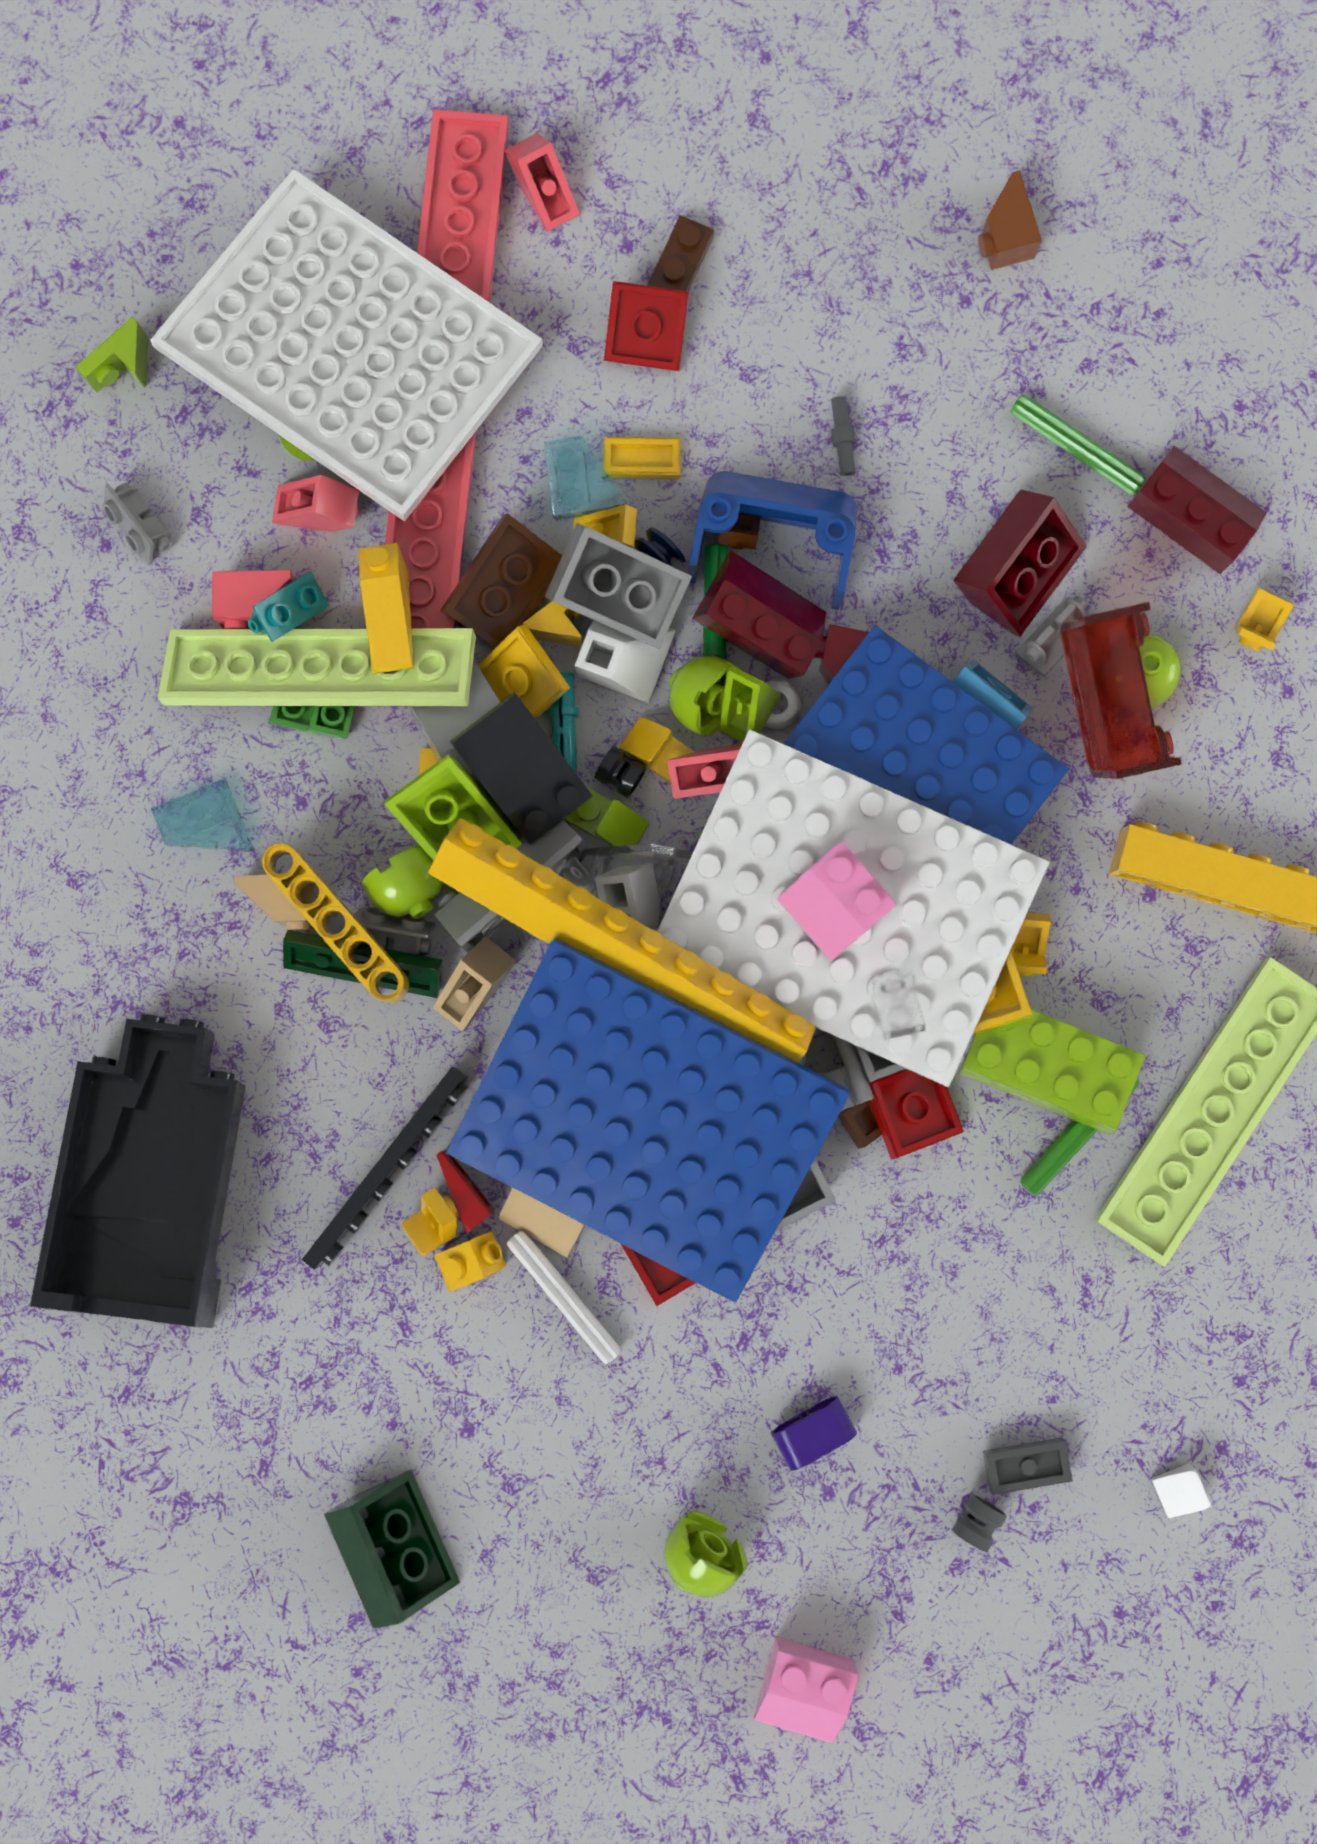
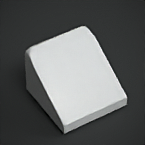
M1188 1463L1151 1478L1168 1518L1212 1507L1196 1469Z

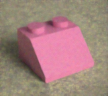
M842 841L811 866L777 899L830 961H833L897 905Z
M775 1637L754 1720L833 1743L848 1717L859 1677L854 1660Z

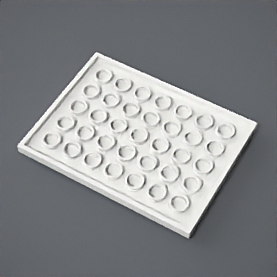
M295 169L288 174L150 339L153 347L404 522L543 346L541 337Z
M749 729L657 932L685 950L695 953L699 958L719 970L729 973L748 987L765 994L782 1007L802 1016L806 1021L815 1025L816 1028L949 1087L1050 862ZM842 841L897 905L833 961H830L777 899L811 866Z

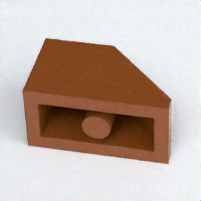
M1020 170L1012 172L986 219L982 233L978 236L980 253L983 258H988L991 270L1034 259L1042 242Z

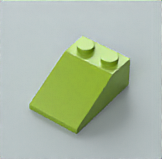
M450 754L384 800V805L433 861L445 837L460 818L479 826L484 832L514 848L522 844L519 831L486 788Z

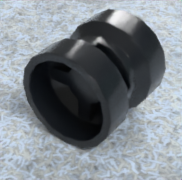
M614 745L602 760L594 778L603 784L610 783L614 785L617 792L628 799L640 783L648 766L639 760L632 761L628 759L625 752Z

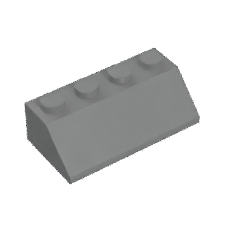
M563 819L530 844L524 837L521 838L522 844L516 848L520 853L542 866L552 869L555 873L573 856L578 859L587 851L583 839ZM455 890L438 903L437 906L440 910L435 914V917L453 939L468 953L485 936L488 938L507 921V919L461 892L458 894Z

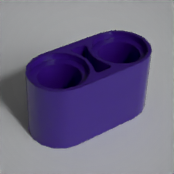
M833 1396L782 1423L771 1432V1435L789 1469L794 1471L849 1442L857 1435V1431L838 1396Z

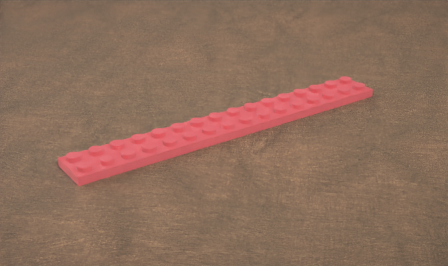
M433 109L417 253L490 303L506 159L504 150L507 149L509 119L507 115ZM476 432L405 522L388 511L385 544L398 543L408 569L411 628H456V622L440 610L461 579Z

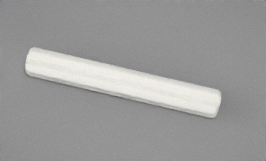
M518 1231L508 1240L507 1246L604 1364L613 1361L621 1352L619 1345L533 1240L523 1231Z

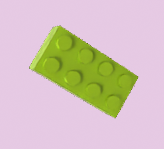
M1032 1009L1033 1016L975 1033L959 1074L1109 1135L1118 1129L1146 1056Z

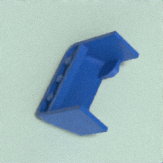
M720 471L713 474L706 483L699 508L689 561L688 574L692 576L690 583L696 584L705 531L713 533L729 531L736 524L740 512L761 516L760 520L816 530L815 538L819 547L827 553L841 555L831 609L839 610L846 589L855 538L857 506L854 499L841 491L735 472Z

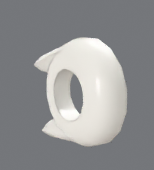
M787 680L767 682L766 684L786 698L788 706L781 714L775 715L771 713L764 728L771 730L785 729L793 725L799 718L801 710L800 696Z

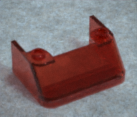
M1149 602L1085 616L1061 625V640L1086 761L1094 778L1121 779L1182 765L1181 756H1169L1174 752L1171 734L1169 731L1163 732L1161 726L1154 723L1139 647L1144 644V637L1150 634L1147 616L1145 613H1142L1151 610Z

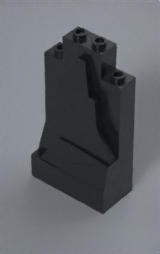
M141 1014L140 1020L126 1019L118 1066H116L117 1060L106 1057L93 1056L91 1063L77 1061L30 1307L182 1326L213 1328L221 1279H216L215 1261L246 1086L234 1080L235 1074L211 1071L210 1077H207L215 1035L208 1029L203 1028V1022L180 1019L179 1025L164 1023L165 1018Z

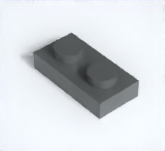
M1062 1437L983 1451L989 1489L992 1495L1073 1482L1066 1441Z

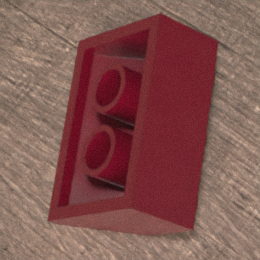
M1176 446L1171 448L1127 506L1219 574L1235 561L1257 532L1267 514L1263 509Z
M1020 489L953 581L973 606L1012 634L1021 637L1087 546L1054 497Z
M731 550L724 559L692 619L785 678L790 679L805 675L823 641L827 612Z

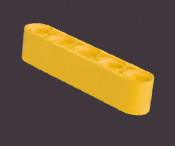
M282 843L269 847L262 858V865L266 874L369 993L376 999L387 1003H397L404 999L409 990V979L303 855L289 845ZM283 855H291L293 858L291 869L286 873L278 874L276 870L277 860ZM310 884H317L319 888L318 898L310 904H304L301 896L302 891ZM335 914H343L345 918L343 930L337 934H330L327 927L328 920ZM367 943L371 947V958L368 962L358 965L353 958L354 950L360 944ZM393 973L398 979V987L392 994L384 995L379 989L380 980L384 975Z

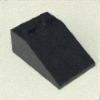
M515 692L450 740L463 760L529 844L593 797Z

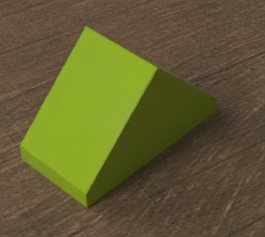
M734 666L729 667L726 675L719 731L742 743L749 729L761 734L781 694L765 682Z

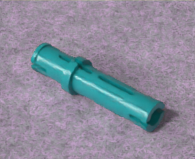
M560 672L570 686V689L552 704V708L548 709V718L552 719L553 744L577 774L575 718L579 717V709L575 707L574 702L575 675L571 672Z

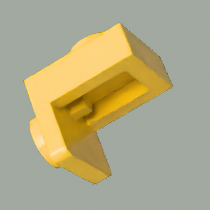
M1257 586L1234 626L1236 633L1241 636L1239 642L1260 652L1262 647L1273 651L1277 644L1275 638L1292 611L1294 604Z
M1027 912L1011 947L1018 973L1021 976L1047 973L1048 965L1045 959V952L1051 925L1049 914Z
M434 1187L421 1195V1211L403 1221L402 1228L419 1254L426 1256L456 1237L459 1213L452 1200L448 1196L442 1198Z
M488 1231L434 1255L449 1292L485 1279L506 1268L501 1247L497 1243L492 1231Z

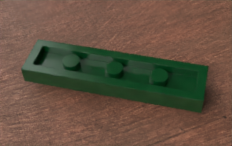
M287 930L283 939V966L285 969L361 983L321 936ZM360 944L356 947L353 953L356 964L360 965L369 961L372 955L370 945ZM383 948L409 979L408 993L433 998L438 997L441 988L442 959ZM393 973L384 975L380 980L379 987L396 990L398 987L396 975Z

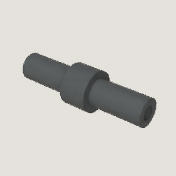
M838 396L831 399L834 428L831 430L833 447H837L840 475L851 476L856 473L852 445L856 443L854 426L849 424L846 397Z

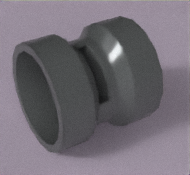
M971 1494L965 1504L967 1511L964 1517L956 1520L952 1531L967 1543L987 1553L994 1542L992 1534L996 1528L1002 1527L1007 1515L988 1501Z

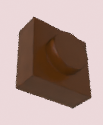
M739 512L734 527L727 532L719 533L717 543L726 544L734 549L747 548L755 550L761 516Z
M869 1101L847 1108L838 1116L858 1149L866 1147L882 1135Z

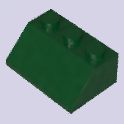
M408 1470L369 1488L324 1513L373 1629L402 1623L460 1583L412 1470Z

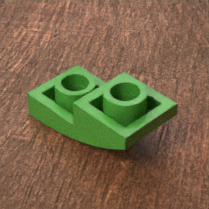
M273 706L269 724L312 734L347 739L355 706Z

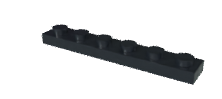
M457 1067L450 1068L305 1254L302 1261L315 1270L324 1263L330 1266L344 1249L340 1242L349 1231L355 1234L369 1217V1214L365 1212L366 1208L373 1199L380 1202L394 1185L389 1180L398 1167L405 1170L419 1151L414 1147L422 1136L425 1135L429 1139L441 1125L443 1119L439 1115L448 1103L454 1107L468 1089L464 1085V1082L468 1079L466 1074Z

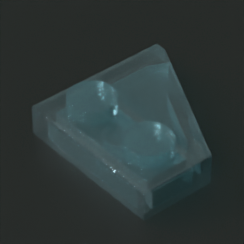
M581 435L544 442L552 516L556 521L627 505L624 497Z
M224 779L151 808L164 844L169 847H200L213 850L230 849L242 852L254 850L229 785Z

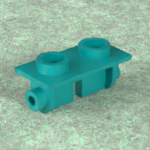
M309 571L252 606L254 612L251 614V619L248 620V626L256 634L259 632L266 633L270 641L274 642L327 608L329 604L312 572Z

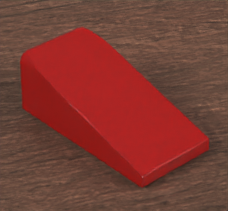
M443 1150L436 1156L466 1232L469 1233L492 1215L495 1209L457 1160L447 1154V1150Z

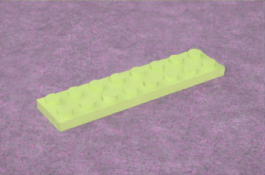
M411 628L414 668L374 674L367 629H292L274 642L270 641L266 633L259 632L256 634L251 629H170L158 699L165 706H468L476 635L473 628Z
M1265 958L1094 1219L1096 1222L1159 1265L1166 1267L1316 1036L1317 988L1273 958Z

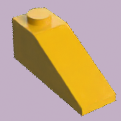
M398 543L358 549L360 587L374 674L414 668L409 574Z

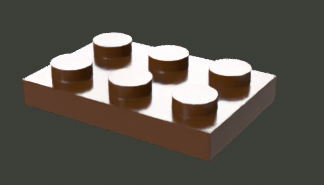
M508 513L503 514L440 611L461 627L473 628L476 638L494 650L518 626L523 625V622L534 615L545 598L562 555Z

